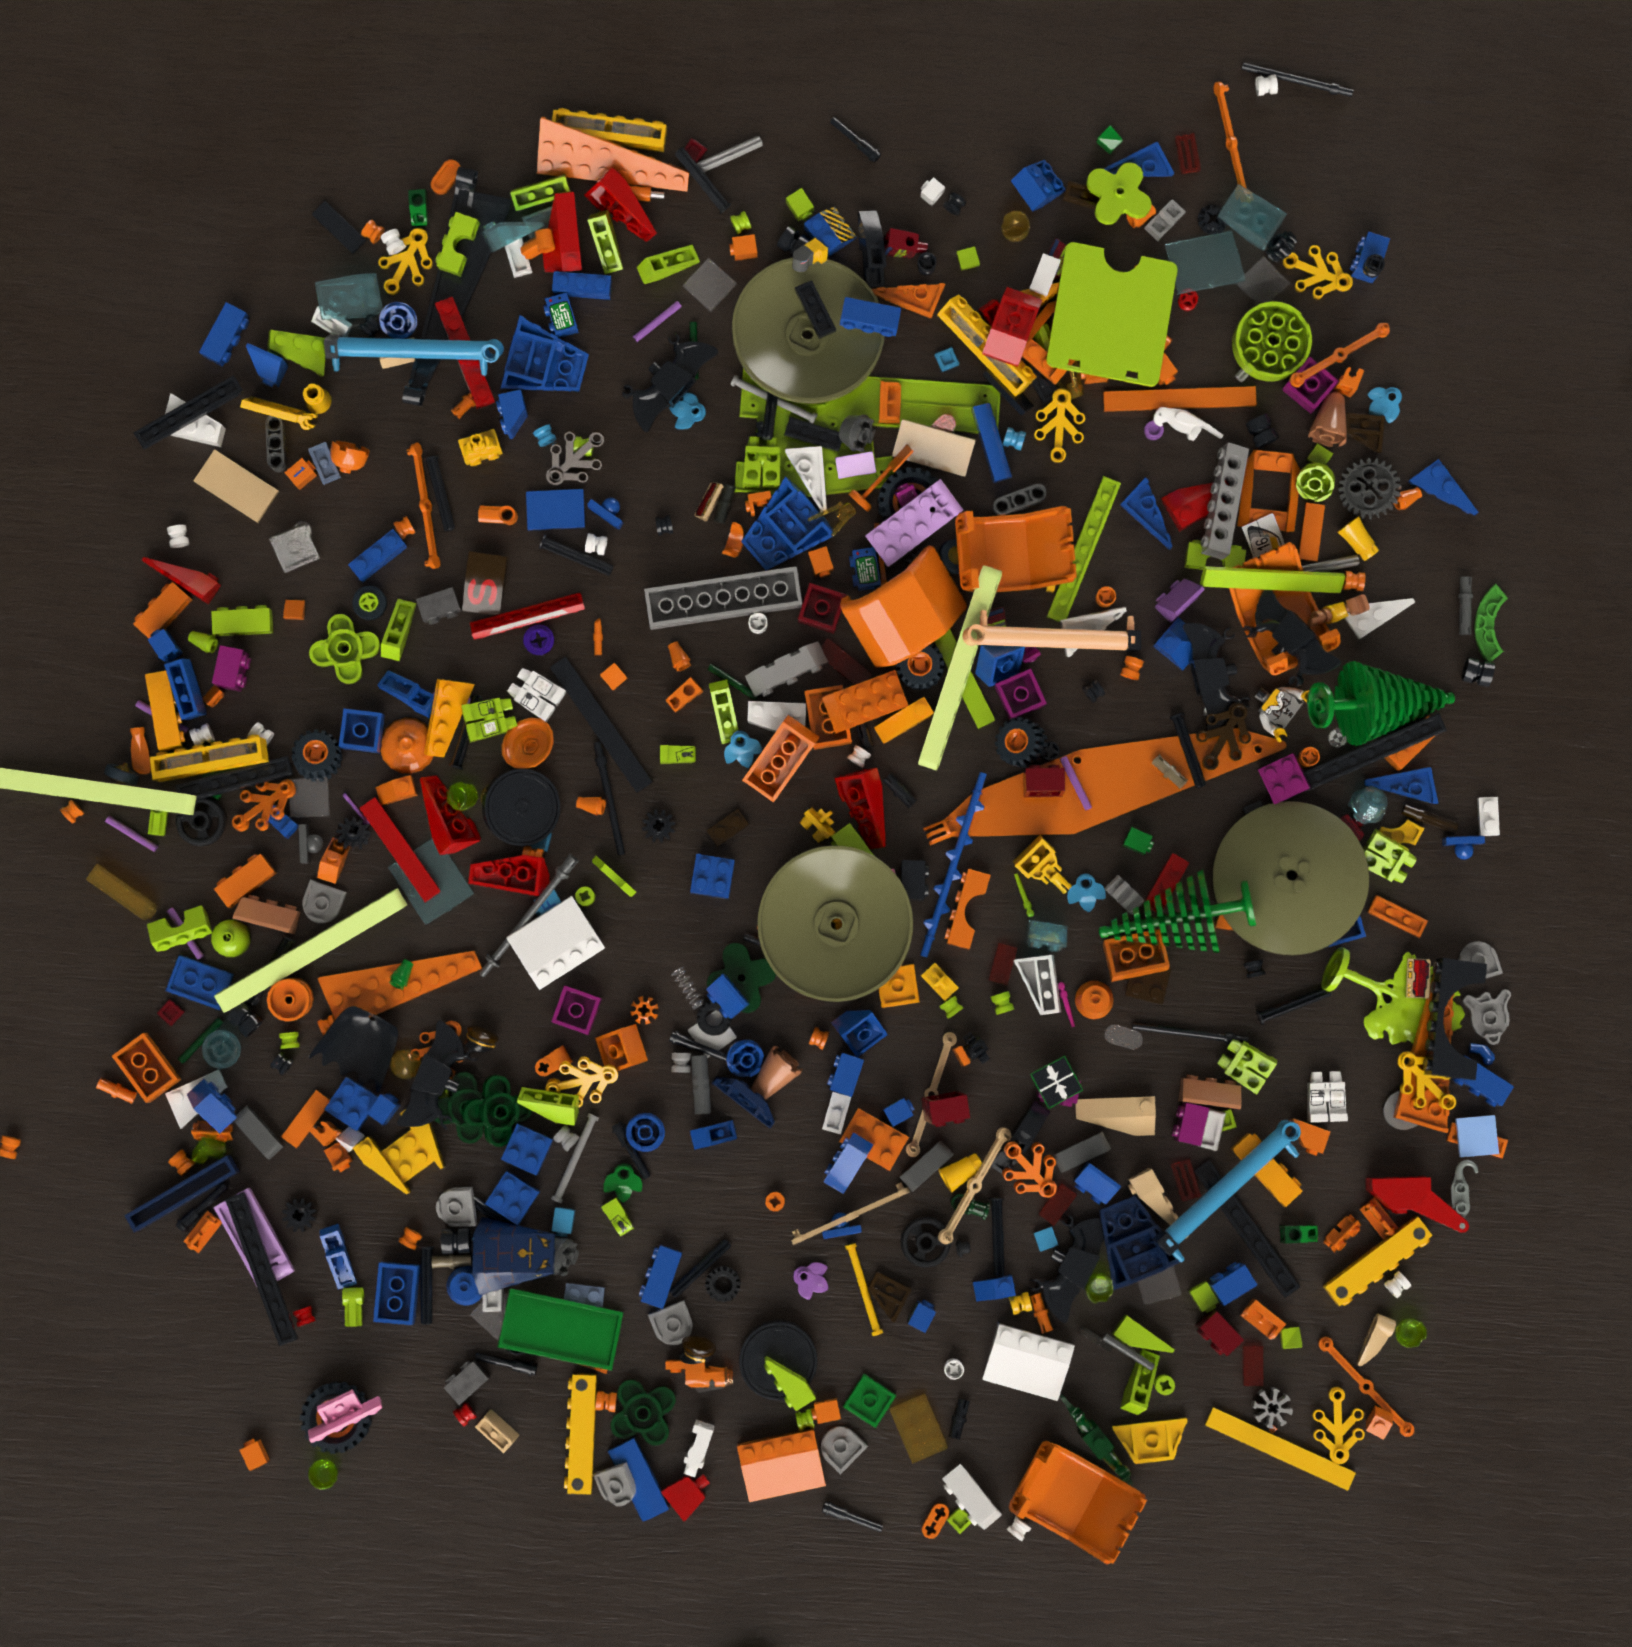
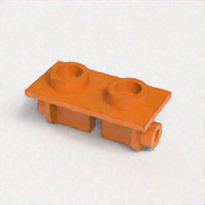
M197 1121V1123L193 1124L191 1133L197 1141L216 1140L221 1143L233 1141L231 1135L233 1124L228 1125L220 1134L207 1121Z
M1375 1197L1359 1209L1383 1240L1396 1233L1395 1231L1398 1229V1226Z
M207 1210L183 1242L187 1244L186 1246L189 1249H194L197 1253H200L222 1224L221 1220Z
M1351 1214L1345 1216L1337 1224L1342 1230L1340 1233L1334 1228L1324 1237L1325 1240L1323 1242L1328 1247L1332 1245L1330 1248L1333 1253L1337 1250H1342L1347 1244L1346 1241L1350 1237L1356 1236L1360 1231V1222L1357 1220L1354 1223L1356 1219Z

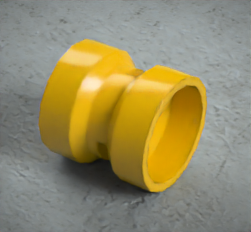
M1024 1292L1020 1296L1009 1297L1013 1315H1017L1021 1311H1032L1028 1292Z

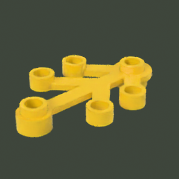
M415 228L408 237L400 239L404 242L405 246L410 245L407 251L389 257H381L378 260V264L382 269H388L391 264L401 261L393 278L386 280L384 283V289L387 294L396 295L400 291L399 283L408 265L413 275L412 281L414 285L421 286L424 283V278L419 272L414 257L418 248L422 258V267L428 270L433 266V262L429 258L425 247L428 235L424 229ZM420 235L422 236V239L420 241H416V236ZM383 260L388 261L387 265L382 266L381 262ZM429 260L430 264L425 266L423 265L424 261ZM416 277H421L419 283L415 282ZM391 285L396 286V289L394 291L389 290V287Z
M1312 245L1308 250L1309 256L1314 258L1317 267L1300 261L1293 252L1282 260L1284 267L1287 269L1295 267L1314 275L1305 280H1298L1294 286L1297 292H1303L1306 287L1323 280L1332 282L1324 287L1314 288L1312 296L1315 299H1321L1324 294L1336 289L1345 292L1352 287V277L1348 273H1343L1338 262V255L1335 252H1330L1326 256V262L1332 265L1335 274L1330 273L1320 254V247L1317 245ZM1311 249H1316L1318 253L1313 254ZM1329 256H1334L1335 261H1330ZM1287 259H1292L1293 264H1288ZM1340 280H1345L1346 285H1341ZM1302 283L1304 288H1298L1297 284ZM1320 290L1322 294L1317 296L1315 291Z
M1065 388L1057 389L1052 395L1053 401L1035 414L1036 420L1042 422L1057 407V415L1043 428L1037 429L1034 432V438L1041 441L1056 426L1054 449L1050 452V458L1055 463L1062 462L1066 457V452L1062 448L1064 428L1072 436L1074 443H1081L1084 439V435L1078 432L1064 416L1066 408L1073 416V421L1076 424H1082L1085 421V415L1080 413L1071 403V393ZM1064 395L1065 400L1059 401L1058 396ZM1039 412L1044 413V419L1038 418ZM1077 415L1082 416L1083 420L1081 422L1076 420ZM1038 431H1041L1043 433L1042 438L1037 437L1036 434ZM1076 434L1081 436L1080 441L1075 440L1074 436ZM1055 452H1059L1061 454V457L1059 459H1056L1054 457Z
M1409 1051L1402 1052L1397 1061L1399 1067L1403 1070V1083L1400 1086V1091L1407 1095L1413 1092V1085L1411 1084L1412 1071L1416 1076V1097L1413 1099L1415 1107L1423 1108L1426 1106V1086L1439 1099L1438 1102L1441 1108L1446 1110L1453 1109L1456 1105L1455 1097L1451 1094H1444L1430 1079L1441 1078L1449 1080L1450 1078L1424 1075L1425 1071H1422L1417 1065L1423 1064L1426 1057H1416L1414 1053ZM1406 1057L1409 1059L1408 1064L1404 1063ZM1406 1085L1409 1086V1090L1407 1092H1405L1404 1087ZM1445 1098L1448 1099V1103L1446 1105H1444L1443 1103ZM1418 1099H1421V1100H1422V1104H1421V1105H1418V1103H1417Z
M582 1056L578 1060V1067L580 1069L572 1066L568 1061L561 1062L559 1071L562 1074L570 1073L578 1078L562 1082L556 1078H551L547 1081L545 1089L546 1091L560 1093L561 1090L582 1085L576 1094L579 1095V1100L581 1101L579 1102V1107H581L584 1096L591 1084L600 1081L596 1090H593L590 1094V1100L593 1103H598L601 1101L602 1092L607 1084L617 1080L618 1070L610 1064L602 1067L590 1061L588 1057ZM585 1061L587 1064L582 1065L581 1062ZM567 1066L569 1069L565 1070L562 1067ZM589 1068L590 1070H592V1071H594V1072H596V1073H594V1074H589V1073L584 1072V1071H582V1070H586V1069Z
M1332 1387L1328 1392V1397L1333 1401L1334 1424L1325 1417L1324 1412L1320 1409L1314 1410L1312 1417L1334 1435L1335 1444L1326 1437L1325 1432L1321 1429H1316L1313 1432V1437L1330 1450L1329 1456L1334 1463L1343 1464L1349 1458L1348 1450L1358 1440H1362L1365 1433L1362 1429L1355 1428L1352 1431V1436L1344 1443L1343 1435L1356 1421L1363 1419L1364 1413L1361 1409L1355 1408L1348 1419L1342 1424L1341 1402L1345 1398V1392L1340 1387ZM1335 1392H1340V1398L1335 1399ZM1356 1411H1360L1361 1416L1359 1418H1355L1354 1413ZM1317 1412L1322 1413V1417L1320 1419H1316L1315 1414ZM1356 1431H1361V1437L1357 1438L1355 1436ZM1317 1432H1322V1438H1316ZM1338 1451L1343 1452V1456L1341 1458H1337L1336 1453Z

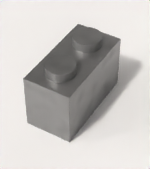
M453 587L416 599L424 623H429V625L440 622L439 619L446 616L447 619L456 617L458 612H461Z
M468 1360L460 1367L462 1372L457 1376L452 1374L445 1381L447 1385L444 1389L458 1405L490 1378L476 1360L472 1363Z

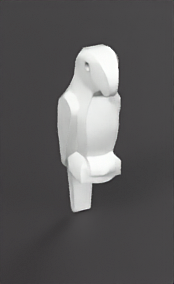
M1159 407L1153 415L1156 425L1161 427L1164 422H1168L1175 430L1187 434V438L1192 441L1197 438L1202 428L1220 439L1223 437V434L1208 423L1186 410Z

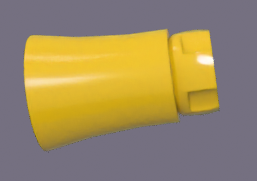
M308 384L304 388L303 398L310 412L322 414L330 408L332 400L328 391L317 384Z
M1359 516L1337 532L1349 543L1357 555H1360L1363 561H1366L1379 551Z
M974 1153L949 1166L940 1168L938 1171L943 1182L952 1193L976 1175L982 1162L977 1154Z

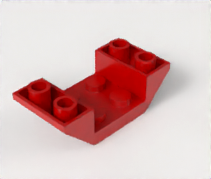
M1006 287L982 354L1018 367L1042 299Z

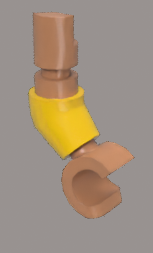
M1362 594L1346 600V604L1340 602L1312 612L1307 625L1312 627L1323 623H1335L1348 617V613L1351 616H1355L1369 611L1370 606L1366 596Z

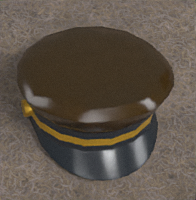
M468 1026V1033L464 1042L473 1051L487 1052L495 1048V1043L499 1038L496 1034L481 1027Z
M684 1337L682 1339L684 1351L679 1355V1359L686 1364L708 1362L713 1358L716 1346L704 1337Z

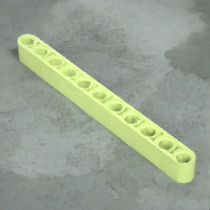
M985 565L981 569L979 588L974 590L918 765L936 771L939 768L979 646L967 645L963 641L962 635L966 628L975 624L980 625L981 610L987 611L988 619L1002 576L1001 570ZM972 630L971 636L977 640L978 635Z
M0 768V788L194 815L197 798L195 795Z
M396 888L214 995V998L225 1013L391 916L408 904L399 889Z

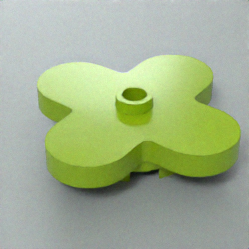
M1125 163L1115 175L1104 169H1095L1089 174L1086 185L1088 190L1099 198L1095 208V216L1102 224H1114L1121 214L1124 213L1137 219L1143 218L1149 213L1151 200L1147 194L1138 189L1143 179V172L1137 164Z
M337 614L328 621V639L315 642L310 648L309 656L311 661L317 666L327 667L334 665L337 678L341 682L349 685L355 684L362 677L361 660L372 658L379 652L380 640L372 632L355 633L352 620L344 614ZM343 647H348V652L343 653Z

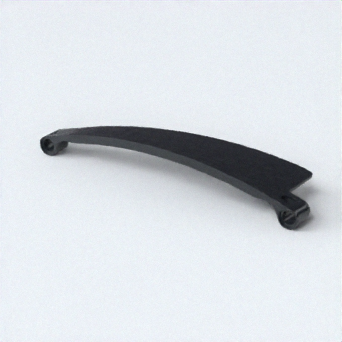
M458 167L449 221L452 216L454 217L455 212L477 219L480 225L474 241L462 239L456 245V252L465 255L467 258L461 277L438 268L421 339L449 340L436 310L435 303L453 297L461 318L463 317L510 211V199L475 192L478 179V171ZM447 226V231H446V234H447V235H448V232H449V229H450V227H448V226ZM415 358L409 382L404 388L402 402L417 406L423 405L428 385L442 359Z

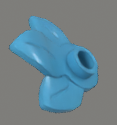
M1376 387L1368 393L1369 398L1373 400L1369 407V415H1384L1388 423L1393 422L1400 412L1398 405L1402 399L1400 390L1395 387L1388 389ZM1390 393L1396 395L1395 400H1389L1388 396Z
M686 393L683 396V401H679L673 408L669 407L670 411L678 417L675 424L677 429H688L692 427L694 422L703 420L706 415L705 407L699 403L698 398L692 393ZM696 409H699L697 414H693Z
M736 731L731 736V743L725 748V761L729 764L737 759L741 765L749 768L753 762V754H760L762 747L759 741L749 738L746 732ZM738 737H743L744 742L738 743L736 740Z
M1086 873L1081 874L1077 878L1076 884L1069 889L1067 895L1069 904L1079 901L1081 907L1087 912L1093 909L1096 899L1106 898L1104 887L1096 883L1092 875ZM1083 880H1088L1089 885L1087 887L1082 885Z

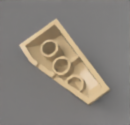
M1155 1096L1078 1099L1077 1104H1075L1076 1119L1134 1136L1155 1135Z
M1147 1168L1128 1179L1130 1184L1127 1186L1132 1195L1136 1194L1167 1224L1171 1225L1179 1218L1173 1212L1171 1202L1163 1195L1165 1191L1152 1169Z

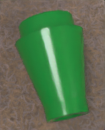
M404 959L390 976L389 983L403 990L404 986L408 984L414 964Z

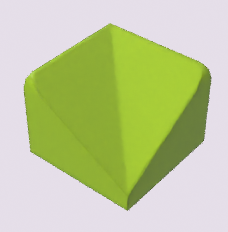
M1299 1327L1283 1328L1280 1331L1282 1349L1302 1347Z

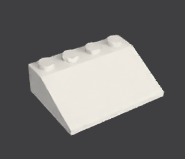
M572 896L506 937L539 990L605 949L602 941Z
M998 1323L982 1380L1058 1401L1075 1346L1068 1342Z

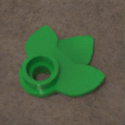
M623 1163L615 1168L614 1173L606 1177L603 1188L604 1192L615 1190L618 1199L624 1203L630 1198L632 1190L636 1192L642 1191V1181L639 1176L634 1174L633 1168L629 1164ZM621 1170H627L628 1175L626 1177L621 1176Z

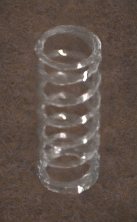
M681 967L674 971L671 976L680 974L675 979V982L683 980L678 987L688 985L682 993L691 991L686 996V999L694 997L689 1003L690 1005L695 1004L692 1006L694 1010L706 1001L702 998L693 1002L701 993L690 996L697 987L685 991L693 984V981L682 985L690 976L679 979L686 972V970L681 971L684 968Z

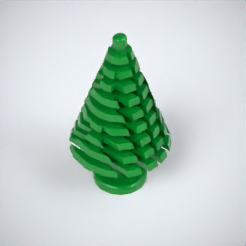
M1351 661L1343 666V671L1340 670L1337 677L1338 686L1335 685L1334 697L1330 687L1323 682L1314 683L1308 693L1307 709L1310 721L1317 729L1327 728L1332 722L1335 711L1342 736H1346L1347 742L1351 745L1359 746L1407 723L1422 718L1426 714L1433 713L1435 710L1443 708L1445 704H1453L1455 702V695L1452 692L1445 693L1442 689H1434L1429 685Z
M1202 869L1197 873L1204 907H1199L1191 875L1187 878L1191 910L1187 909L1182 882L1176 884L1181 912H1176L1171 888L1165 890L1169 914H1164L1160 894L1154 896L1157 916L1153 917L1150 902L1147 900L1143 902L1146 919H1141L1140 910L1137 906L1133 908L1135 921L1130 922L1128 912L1122 914L1123 924L1118 925L1117 918L1111 921L1112 926L1099 927V935L1101 938L1114 935L1115 940H1121L1120 933L1125 932L1127 941L1133 942L1132 931H1137L1139 942L1146 943L1143 929L1148 928L1152 945H1158L1155 927H1160L1164 946H1170L1167 925L1171 924L1176 947L1183 948L1178 924L1183 922L1188 948L1195 950L1190 920H1194L1200 949L1207 952L1202 919L1206 918L1213 952L1220 953L1213 916L1244 911L1248 925L1251 927L1256 926L1248 881H1242L1240 884L1242 892L1240 900L1210 905L1206 880Z

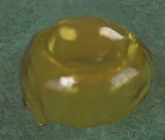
M1021 211L1007 213L1001 225L1003 236L1011 242H1020L1025 239L1030 231V222L1027 215Z
M399 1050L391 1058L390 1069L398 1078H414L421 1064L420 1057L410 1050Z

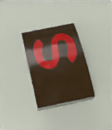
M469 551L462 611L492 616L501 614L508 565L507 557Z

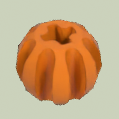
M641 996L638 997L640 1000L639 1004H636L634 1001L632 1002L631 1006L636 1007V1010L634 1012L630 1011L631 1017L638 1015V1019L635 1022L639 1024L644 1018L647 1025L651 1023L649 1021L650 1016L656 1020L658 1014H654L653 1010L659 1009L658 1004L651 1006L653 998L648 997V1001L644 1002V997ZM644 1005L650 1009L649 1013L647 1012L645 1016H643L642 1012H639V1009L643 1008Z

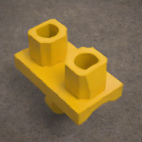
M811 807L804 813L805 816L800 821V824L805 829H809L812 825L818 829L812 835L818 843L836 833L830 827L834 823L830 818L833 814L831 810L828 813H825L822 809L817 812Z
M936 963L921 975L944 1001L959 988Z

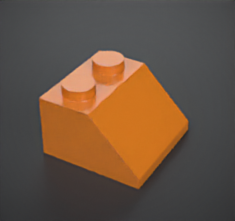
M636 1024L595 1038L604 1066L610 1064L620 1071L648 1061Z

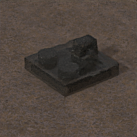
M305 522L269 537L284 573L320 559Z

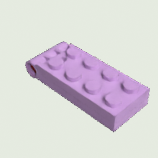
M939 479L866 534L865 537L889 567L962 512L963 508L943 481ZM930 507L935 508L934 512L930 511Z
M247 1188L242 1192H245L277 1281L295 1272V1269L251 1188ZM226 1201L213 1208L254 1280Z

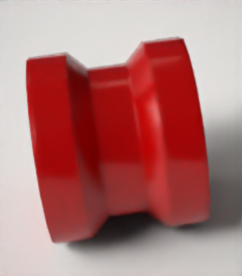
M1192 289L1184 290L1178 298V305L1184 311L1193 310L1198 302V294Z
M311 1306L293 1312V1316L297 1318V1327L316 1321L315 1317L312 1316Z
M464 1402L460 1409L453 1411L457 1420L464 1427L468 1424L469 1420H474L477 1417L467 1402Z

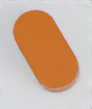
M456 160L444 162L432 178L431 188L434 193L444 195L453 186L457 169L461 167Z

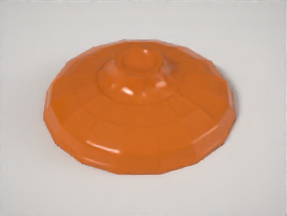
M402 718L393 721L386 727L382 734L380 749L386 764L399 773L407 774L421 771L428 766L434 757L424 754L429 726L416 718Z
M527 718L517 722V727L510 729L505 734L502 742V756L506 763L516 769H530L544 762L551 753L554 744L551 727L540 718Z

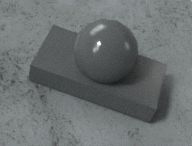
M300 824L298 826L300 862L302 864H310V853L321 851L324 843L319 835H309L308 825Z

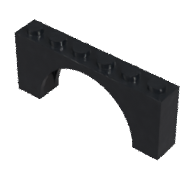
M1438 958L1434 962V981L1431 984L1432 1000L1429 1003L1430 1020L1427 1023V1030L1429 1032L1428 1039L1425 1042L1427 1053L1426 1059L1423 1062L1424 1075L1476 1080L1478 1061L1461 1055L1453 1048L1445 1034L1443 1017L1448 1001L1459 989L1470 984L1485 983L1487 964L1447 958Z

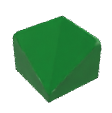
M1110 125L1096 141L1110 155L1123 142L1122 138Z

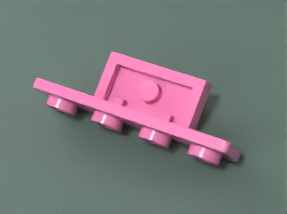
M352 1389L317 1406V1411L324 1423L308 1430L310 1442L320 1441L325 1436L338 1432L351 1423L359 1422L365 1416L377 1413L382 1409L381 1398L377 1396L361 1404Z

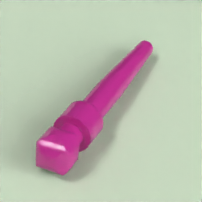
M1060 982L1058 983L1060 998L1063 1000L1071 1027H1075L1067 998L1068 994L1064 989L1065 984Z

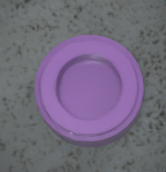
M1154 420L1149 421L1144 428V434L1150 440L1159 439L1164 432L1163 426L1156 425Z

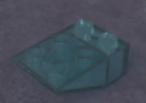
M1029 919L1024 943L1028 944L1029 948L1039 949L1044 946L1047 947V951L1060 952L1067 947V926Z

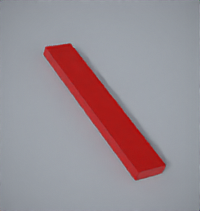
M374 797L361 806L360 810L426 903L438 895L441 890L377 798Z

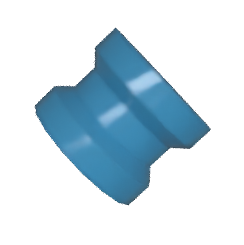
M550 425L542 426L533 432L534 436L539 440L538 444L540 447L549 445L557 439L552 434Z

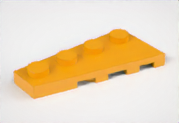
M437 679L424 750L425 755L445 757L463 714L461 705L467 704L475 684Z

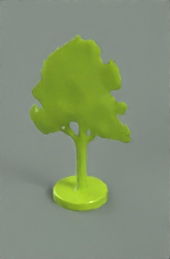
M1339 947L1333 953L1325 968L1321 987L1331 992L1338 987L1343 977L1371 989L1377 995L1376 1010H1373L1364 1018V1026L1372 1039L1383 1038V1031L1386 1030L1391 1044L1394 1045L1406 1042L1407 1040L1414 1044L1426 998L1406 997L1407 959H1417L1416 956L1406 952L1394 974V978L1384 982H1377L1347 969L1350 952L1344 947ZM1430 967V984L1432 980L1431 975L1433 974V967ZM1459 990L1454 994L1453 998L1460 996ZM1382 993L1390 995L1393 1000L1387 1004L1383 999ZM1453 1001L1452 1011H1454V1017H1452L1451 1030L1455 1031L1462 1027L1460 1022L1464 1018L1465 1013L1463 1007Z

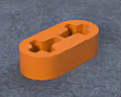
M944 1503L934 1504L922 1525V1533L926 1538L933 1539L937 1537L949 1516V1509ZM943 1507L945 1515H940L938 1520H936L937 1512L935 1509ZM933 1521L936 1522L934 1525L935 1533L927 1534L925 1527L931 1526Z

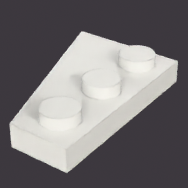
M220 1070L165 1093L180 1129L184 1128L189 1121L198 1115L193 1109L187 1093L203 1079L208 1083L212 1081L219 1088L218 1092L220 1094L227 1088Z

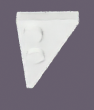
M822 446L785 449L786 455L822 514H827Z
M1410 598L1369 603V611L1355 616H1351L1348 613L1349 616L1345 620L1358 639H1361L1414 604L1415 600Z
M1119 607L1060 620L1061 629L1105 630L1106 626L1114 620H1118L1127 610L1126 607ZM1065 648L1066 656L1071 657L1077 648Z

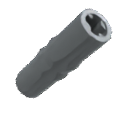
M707 1055L691 1056L695 1114L711 1113L708 1058Z

